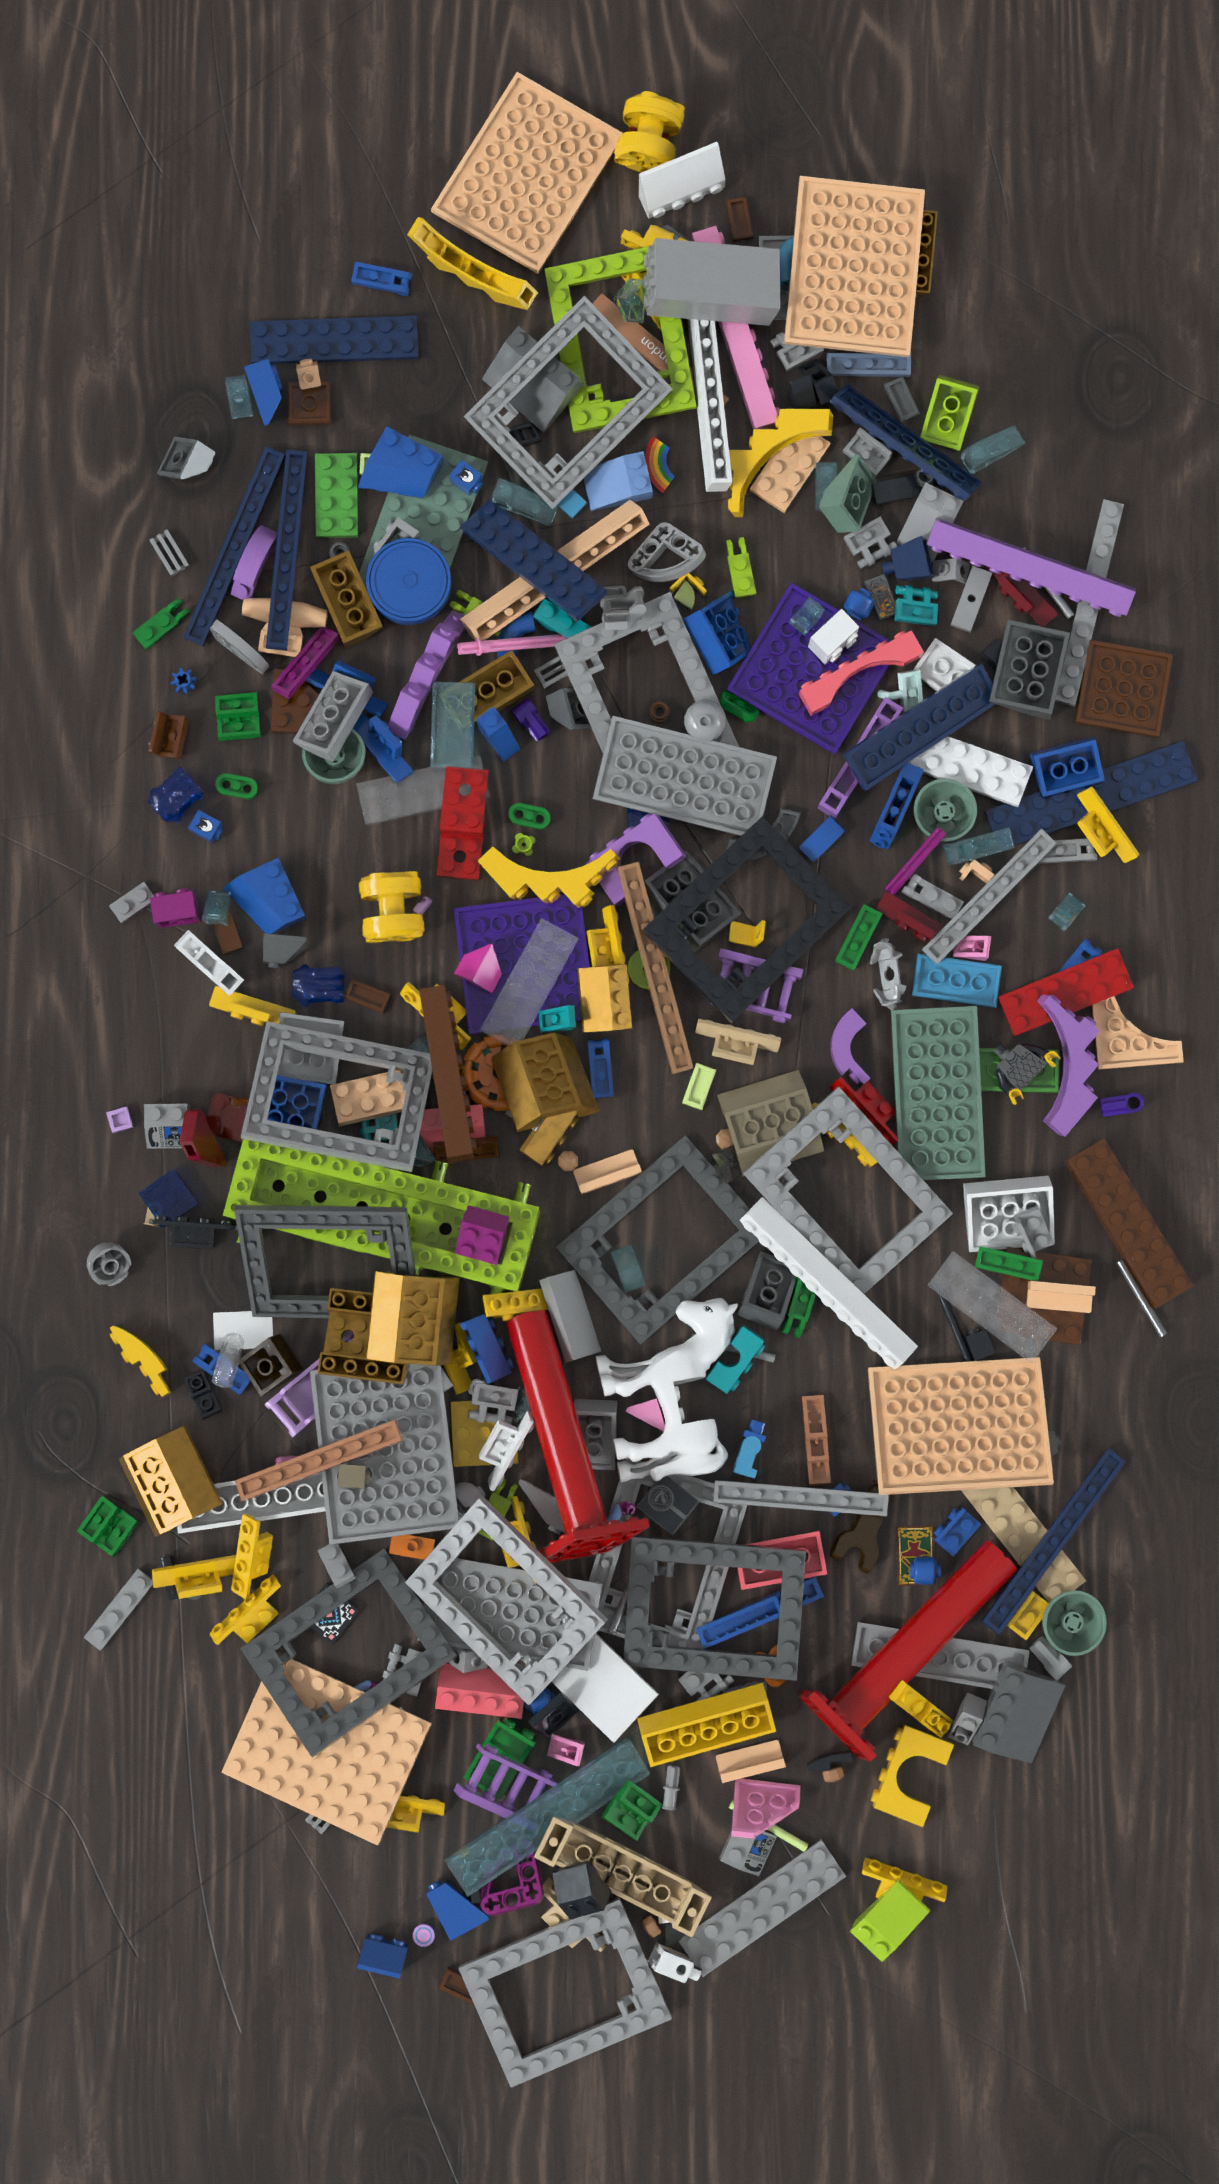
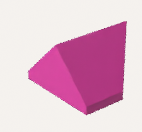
M491 943L465 954L454 974L493 993L502 976L493 944Z

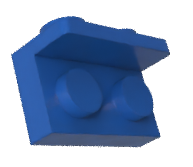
M963 1507L959 1509L954 1508L948 1515L950 1520L945 1526L941 1524L934 1531L936 1536L933 1540L952 1557L981 1525Z

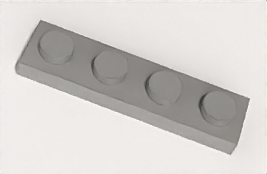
M138 1568L84 1638L101 1651L153 1586L152 1578Z

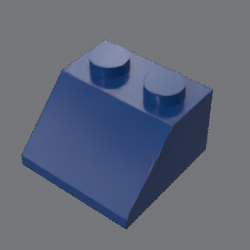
M371 1933L370 1936L366 1935L357 1968L400 1979L409 1945L404 1944V1940L392 1938V1941L383 1939V1935Z

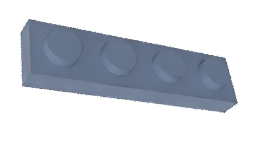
M827 353V370L833 376L910 377L911 354L909 357L866 353Z

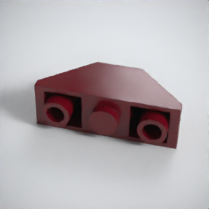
M201 1109L187 1110L184 1115L179 1142L188 1160L210 1167H226L228 1164L225 1160V1155L216 1141L215 1134L207 1123L205 1114Z

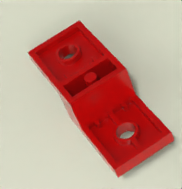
M446 766L440 820L441 837L437 877L479 881L481 864L478 860L482 857L488 770ZM462 785H469L471 787L469 795L464 796L460 794L459 789ZM457 852H464L466 859L464 862L458 863L454 860V855Z

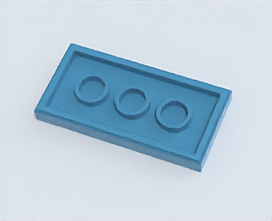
M918 953L911 996L996 1008L1002 966L946 957L936 965L926 954Z

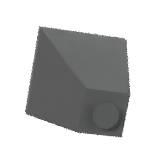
M174 436L157 474L183 480L203 473L211 466L216 452L198 440Z
M562 688L545 696L550 716L569 730L591 729L573 688Z
M264 933L263 962L268 965V968L281 969V966L289 965L310 947V942L307 937Z

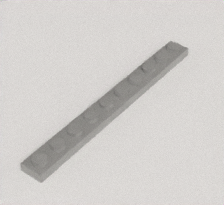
M1103 499L1086 571L1105 578L1107 577L1124 504ZM1084 600L1077 604L1055 702L1070 706L1076 705L1086 663L1089 640L1092 639L1099 610L1089 606L1090 603Z

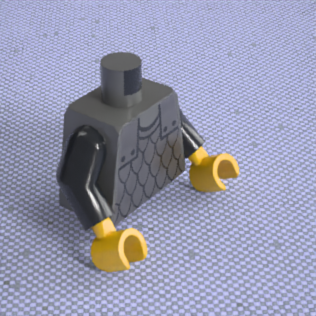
M1002 1042L994 1050L1002 1059L996 1066L999 1088L1010 1097L1012 1104L1016 1105L1017 1103L1014 1098L1020 1096L1024 1099L1021 1090L1047 1064L1045 1061L1051 1067H1055V1063L1051 1060L1053 1058L1061 1059L1055 1051L1049 1052L1039 1046L1030 1044H1018L1011 1051Z

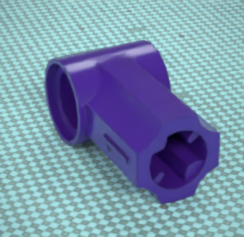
M526 698L511 709L515 719L526 728L536 743L544 739L551 732L538 715V710L529 698Z
M1137 1093L1100 1099L1102 1117L1135 1113L1140 1111L1144 1105L1143 1097ZM1134 1097L1138 1100L1139 1105L1136 1109L1128 1106L1129 1098Z

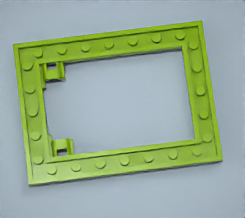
M649 247L545 268L554 325L573 307L570 292L571 286L647 271L643 264L644 255L648 254ZM659 316L668 370L658 371L657 373L663 379L670 378L671 384L668 385L672 390L643 419L697 408L681 318ZM578 333L559 351L561 363L577 375L585 384L568 404L573 432L579 433L605 427L633 398L616 402L604 401L601 384L587 386ZM589 394H595V399L589 400Z

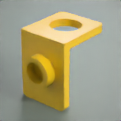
M690 573L680 577L670 587L669 591L673 594L687 580L703 597L707 595L703 582L696 575L693 577Z
M762 920L756 927L732 921L730 924L729 941L756 948L764 939L766 921Z

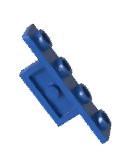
M340 660L335 663L333 668L334 672L368 683L371 689L373 688L375 677ZM315 668L306 681L315 687L323 689L330 675ZM371 695L364 709L373 715L381 716L387 709L388 703Z
M362 712L353 729L361 736L365 748L390 777L396 783H399L413 773L412 768L401 757L402 742L400 738L396 735L394 736L386 722L381 721L377 715L368 719Z

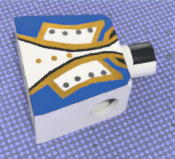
M658 1941L648 1960L655 1972L685 1983L688 1978L698 1981L702 1972L701 1968L694 1966V1962L688 1955L665 1946Z

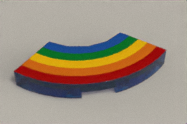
M652 436L646 449L645 460L651 484L663 495L675 479L666 463V457L670 448Z

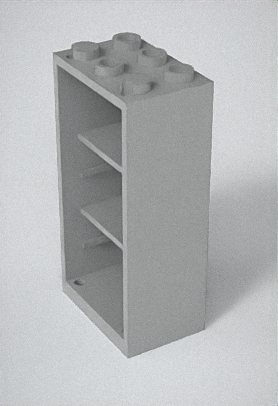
M656 238L652 246H649L648 254L644 255L643 266L647 268V274H645L643 281L644 287L647 288V294L644 296V307H647V315L770 326L780 310L779 249Z

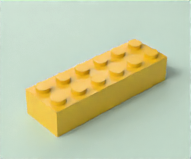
M763 1683L637 1718L650 1767L776 1732Z

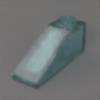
M1014 425L963 450L960 458L968 471L974 474L1023 446L1025 441Z
M501 478L498 479L491 496L492 502H495L500 507L551 526L558 509L557 505L552 509L540 496Z
M1010 828L942 844L947 865L963 863L1014 848Z

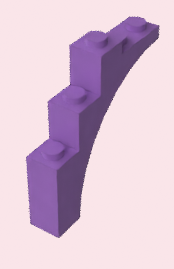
M453 610L444 622L439 623L432 631L425 652L417 660L409 682L400 692L388 724L391 733L405 740L413 730L435 680L452 650L466 631L460 620L465 616L464 614Z
M1042 994L1037 1002L1048 1013L1057 1029L1064 1058L1060 1090L1053 1107L1043 1122L1058 1135L1065 1137L1098 1098L1093 1094L1094 1089L1085 1081L1099 1065L1094 1060V1054L1087 1050L1086 1047L1100 1030L1096 1027L1097 1023L1089 1016L1076 1017L1069 1009L1066 1008L1064 1010L1060 1006L1061 1001L1054 995Z

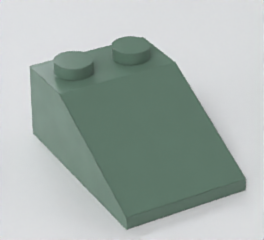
M859 454L854 455L825 489L820 501L819 508L837 533L858 532L860 530L873 494L871 484L877 483V479Z

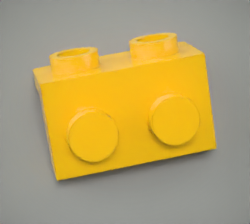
M1032 1590L1007 1626L1027 1640L1042 1620L1044 1611L1049 1603Z

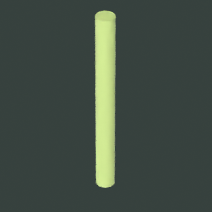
M732 1800V1802H731V1804H730V1806H729V1808L732 1809V1810H733L734 1800ZM777 1825L767 1829L804 1852L808 1847L806 1842Z

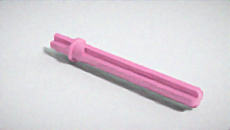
M558 634L498 640L475 639V642L458 643L457 647L459 655L476 653L477 656H480L482 653L555 647L554 644L566 638Z

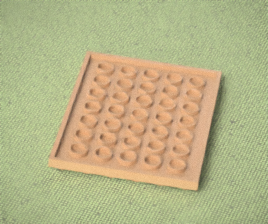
M516 72L432 206L431 212L539 274L614 154L616 143L622 132Z
M800 176L784 344L901 357L910 356L925 190Z
M1040 1357L899 1366L897 1369L890 1366L868 1368L879 1495L1053 1485L1054 1480Z
M294 1659L282 1665L285 1669L283 1671L284 1675L306 1707L309 1706L312 1711L320 1708L323 1703L328 1701L337 1713L366 1693ZM261 1681L221 1773L375 1845H379L432 1723L389 1704L312 1758ZM328 1713L321 1717L323 1722L330 1718Z

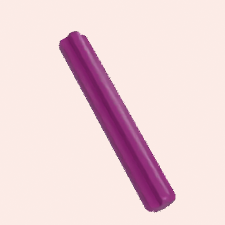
M941 827L935 829L886 886V890L892 895L896 894L946 836V832Z

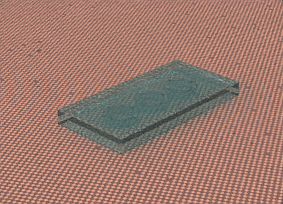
M433 682L430 767L446 768L448 766L473 769L475 683Z

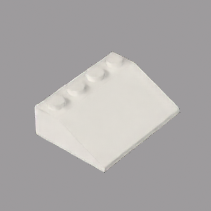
M717 142L639 174V199L648 219L652 217L659 218L671 209L678 210L690 201H700L707 194H717L725 187V175Z
M1049 1176L963 1183L969 1252H978L979 1246L994 1250L1007 1249V1247L1021 1248V1242L1024 1239L1022 1235L1017 1236L1013 1227V1224L1016 1223L1014 1215L1037 1205L1055 1244L1053 1186Z

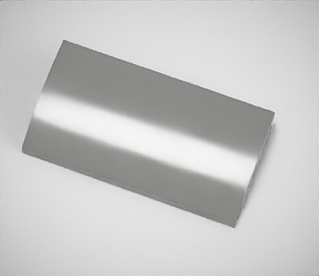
M333 671L293 742L321 758L334 762L373 694L369 684Z
M576 1270L539 1280L565 1363L602 1352Z

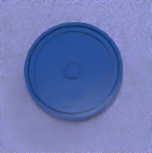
M402 538L384 545L371 559L366 574L367 591L373 606L388 620L402 625H416L431 620L444 608L451 593V574L446 559L436 547L420 539Z

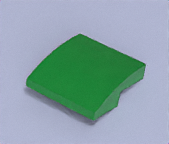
M257 692L215 696L219 741L261 737Z
M101 1496L77 1532L93 1544L99 1546L110 1556L116 1557L140 1521L106 1497Z
M628 1780L611 1800L601 1818L632 1840L637 1841L647 1823L653 1822L662 1803Z

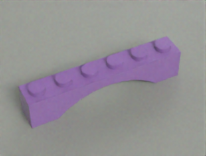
M885 697L858 743L899 717L903 707ZM847 762L841 768L817 808L825 814L831 815L834 819L837 818L858 784Z

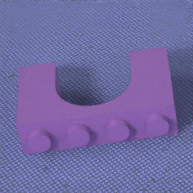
M655 813L645 815L640 820L641 823L639 825L626 829L623 832L624 836L618 840L617 838L607 843L606 849L602 852L597 851L589 857L590 860L586 863L588 864L598 859L610 849L620 857L617 861L618 865L612 871L604 873L602 880L599 882L614 905L620 906L626 901L617 867L621 866V858L630 846L637 843L648 844L655 851L664 866L669 869L687 857L660 816Z

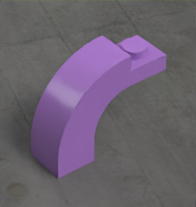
M262 525L254 532L236 568L233 577L234 584L230 595L242 600L244 598H253L262 569L268 558L275 551L278 532Z
M851 1008L834 1029L831 1038V1056L836 1069L841 1075L849 1071V1077L856 1084L860 1083L863 1086L870 1077L854 1061L850 1045L852 1038L866 1023Z

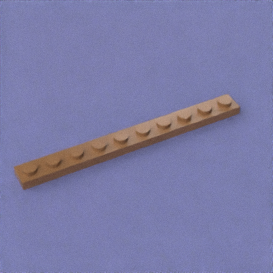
M639 862L617 867L671 1072L675 1074L693 1069L664 955L642 932L654 918Z

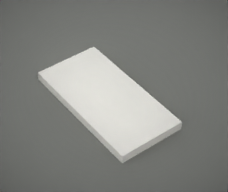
M597 1633L594 1635L589 1670L564 1667L552 1680V1683L613 1743L619 1739L659 1695Z

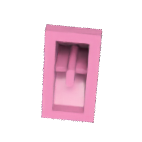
M965 936L954 947L953 957L985 962L989 956L991 936Z
M657 1399L627 1407L626 1412L664 1432L665 1424Z
M553 1734L547 1756L580 1766L585 1741Z

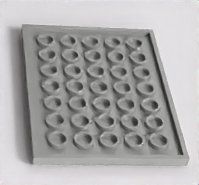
M410 1364L404 1385L317 1374L318 1370L310 1371L319 1448L393 1420H397L403 1438L402 1442L344 1463V1465L367 1467V1471L371 1472L370 1484H366L365 1489L338 1487L339 1466L321 1472L329 1545L452 1529L458 1523L459 1515L441 1365Z

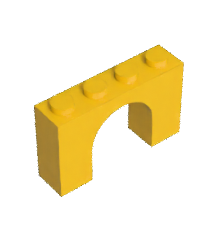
M903 1723L902 1728H897L894 1739L897 1740L895 1747L889 1749L886 1758L889 1761L887 1768H882L878 1779L881 1781L879 1789H874L871 1801L874 1808L923 1827L931 1806L901 1792L896 1780L898 1768L902 1762L913 1756H923L947 1765L954 1744Z

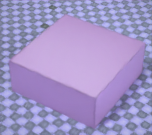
M127 1106L106 1112L113 1134L134 1128Z

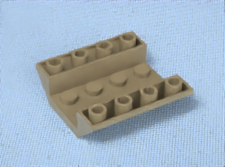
M799 1070L717 1095L734 1144L742 1177L745 1176L743 1172L813 1110ZM821 1135L816 1136L790 1162L824 1152Z

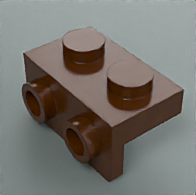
M157 711L148 751L158 757L181 760L189 718L167 715Z

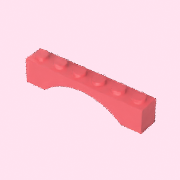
M912 630L907 633L902 631L894 636L895 639L888 643L887 641L879 643L875 646L876 649L870 653L868 650L862 652L857 656V660L851 663L849 660L838 666L839 669L833 673L831 670L825 672L820 676L821 679L814 683L811 680L803 684L799 696L810 716L830 707L838 689L856 673L879 665L904 667L921 658L924 651Z

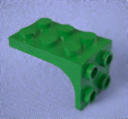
M499 1716L483 1746L489 1744L497 1748L498 1753L523 1763L532 1747L536 1744L535 1734L525 1727L522 1730L515 1726L516 1722L511 1718L504 1717L503 1719ZM478 1751L463 1776L468 1781H470L483 1756L480 1751ZM491 1758L477 1785L479 1788L487 1792L501 1762ZM509 1767L495 1794L497 1799L501 1800L518 1770Z

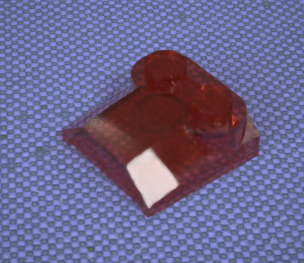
M216 1093L212 1097L206 1118L215 1137L243 1142L241 1133L249 1102L248 1099L229 1096L223 1093Z

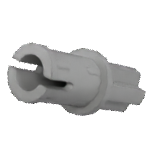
M675 1765L668 1766L666 1784L663 1786L665 1792L662 1808L666 1810H676L677 1792L680 1791L678 1787L680 1767Z

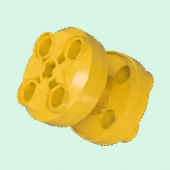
M644 91L626 100L623 120L636 131L625 132L619 136L615 147L614 161L642 173L674 160L676 157L675 146L662 137L674 136L680 132L683 125L685 107L650 91Z
M418 872L373 873L361 878L359 882L361 900L378 901L380 916L363 919L362 930L366 943L410 941L423 936L425 931L423 916L421 914H405L404 906L405 898L421 895V879L418 877Z

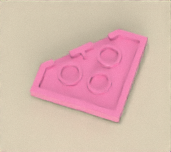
M742 1778L735 1780L731 1836L753 1839L799 1809L801 1786Z

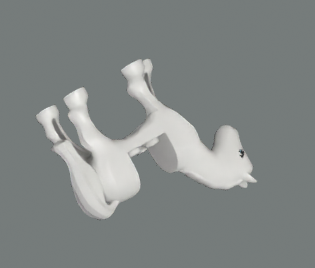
M722 1298L711 1299L705 1302L682 1301L676 1309V1314L679 1320L691 1326L696 1334L683 1344L669 1347L657 1353L650 1360L619 1364L611 1361L606 1355L595 1356L604 1396L616 1393L622 1397H627L638 1389L651 1385L662 1407L665 1418L663 1434L652 1442L637 1444L628 1442L624 1438L613 1439L617 1460L629 1458L632 1462H638L643 1458H651L648 1461L631 1464L625 1460L618 1461L617 1469L621 1483L630 1479H643L648 1475H651L654 1481H659L671 1474L688 1476L709 1474L720 1469L728 1459V1452L718 1439L715 1419L682 1424L683 1420H685L682 1407H678L677 1402L680 1399V1392L678 1386L674 1387V1385L706 1377V1371L710 1368V1365L718 1359L731 1343L732 1336L735 1333L732 1314L738 1307L737 1303L728 1305ZM716 1448V1453L710 1454Z

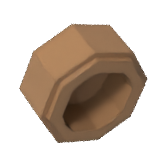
M721 1129L716 1135V1144L722 1150L731 1149L734 1146L729 1129Z
M564 1151L558 1157V1166L563 1171H573L578 1166V1156L573 1151Z
M841 1766L831 1767L830 1771L823 1770L822 1772L825 1782H836L844 1777Z
M648 1915L642 1920L643 1928L650 1937L654 1938L661 1933V1929L652 1915Z

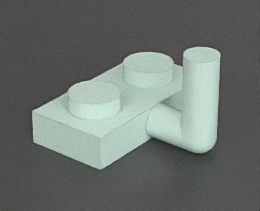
M918 669L899 672V690L888 692L881 689L877 692L878 697L882 699L886 697L889 700L900 699L901 707H903L901 714L922 702L921 672Z

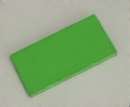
M979 1048L981 1091L1003 1092L999 1088L996 1077V1066L1002 1061L994 1052L996 1048ZM1045 1049V1050H1047V1051H1049V1052H1050V1051H1055V1052L1059 1055V1050H1048V1049ZM1053 1058L1051 1060L1055 1063V1067H1051L1045 1061L1047 1064L1021 1092L1058 1093L1059 1059Z

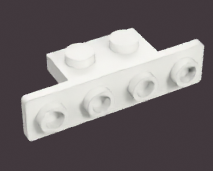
M526 1412L518 1428L498 1420L481 1449L479 1459L495 1465L488 1478L490 1490L495 1491L497 1485L500 1486L502 1484L505 1471L512 1466L516 1452L522 1449L527 1433L533 1430L535 1423L531 1412Z

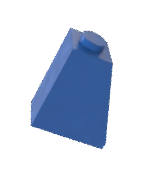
M494 706L476 719L479 731L503 762L520 751V747L507 723Z
M437 1880L428 1886L429 1890H427L426 1895L450 1941L490 1919V1915L486 1914L482 1907L477 1903L472 1904L470 1898H467L464 1893L447 1880L442 1883L440 1880Z

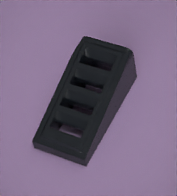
M532 422L509 427L510 435H513L514 439L523 448L541 442L538 429ZM527 429H529L530 434L532 436V438L530 439L528 438L526 432ZM519 432H521V434H522V437H523V440H522V441H521V439H520V437H519V434H518Z

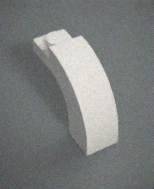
M189 930L174 945L229 996L244 981Z

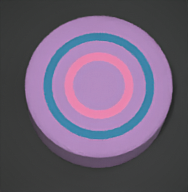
M422 1923L416 1926L413 1932V1940L417 1945L426 1947L433 1942L435 1931L431 1925Z

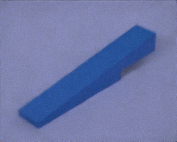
M816 1576L804 1579L802 1606L824 1597ZM781 1590L697 1627L696 1630L704 1649L779 1618Z

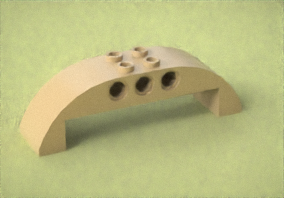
M553 1817L534 1855V1858L552 1867L556 1864L563 1868L588 1861L612 1890L611 1893L672 1923V1928L690 1937H693L712 1898L703 1889L663 1865L604 1835L559 1817Z

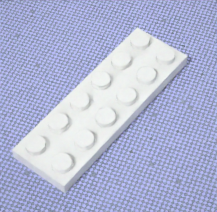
M948 736L908 762L924 769L923 774L937 779L959 781L970 791L1018 807L1033 769V766Z

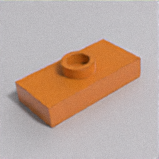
M415 1535L395 1536L391 1538L389 1554L425 1560L434 1550L435 1539Z

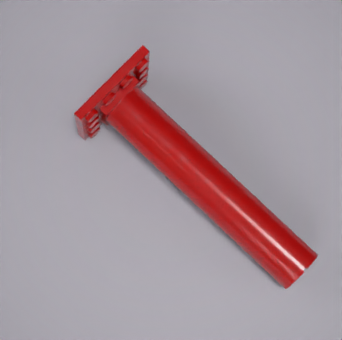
M538 1310L537 1312L530 1311L511 1318L506 1324L566 1534L559 1536V1540L550 1542V1546L541 1548L539 1551L550 1563L608 1553L650 1527L648 1519L639 1520L638 1517H632L623 1523H620V1520L607 1521L548 1313L545 1310Z
M988 1540L985 1541L831 1700L827 1699L820 1691L803 1689L797 1696L858 1758L871 1762L877 1755L873 1752L875 1747L867 1739L860 1738L864 1733L863 1729L891 1701L889 1696L902 1680L908 1684L1017 1572L1016 1566L1008 1557H1004V1553Z

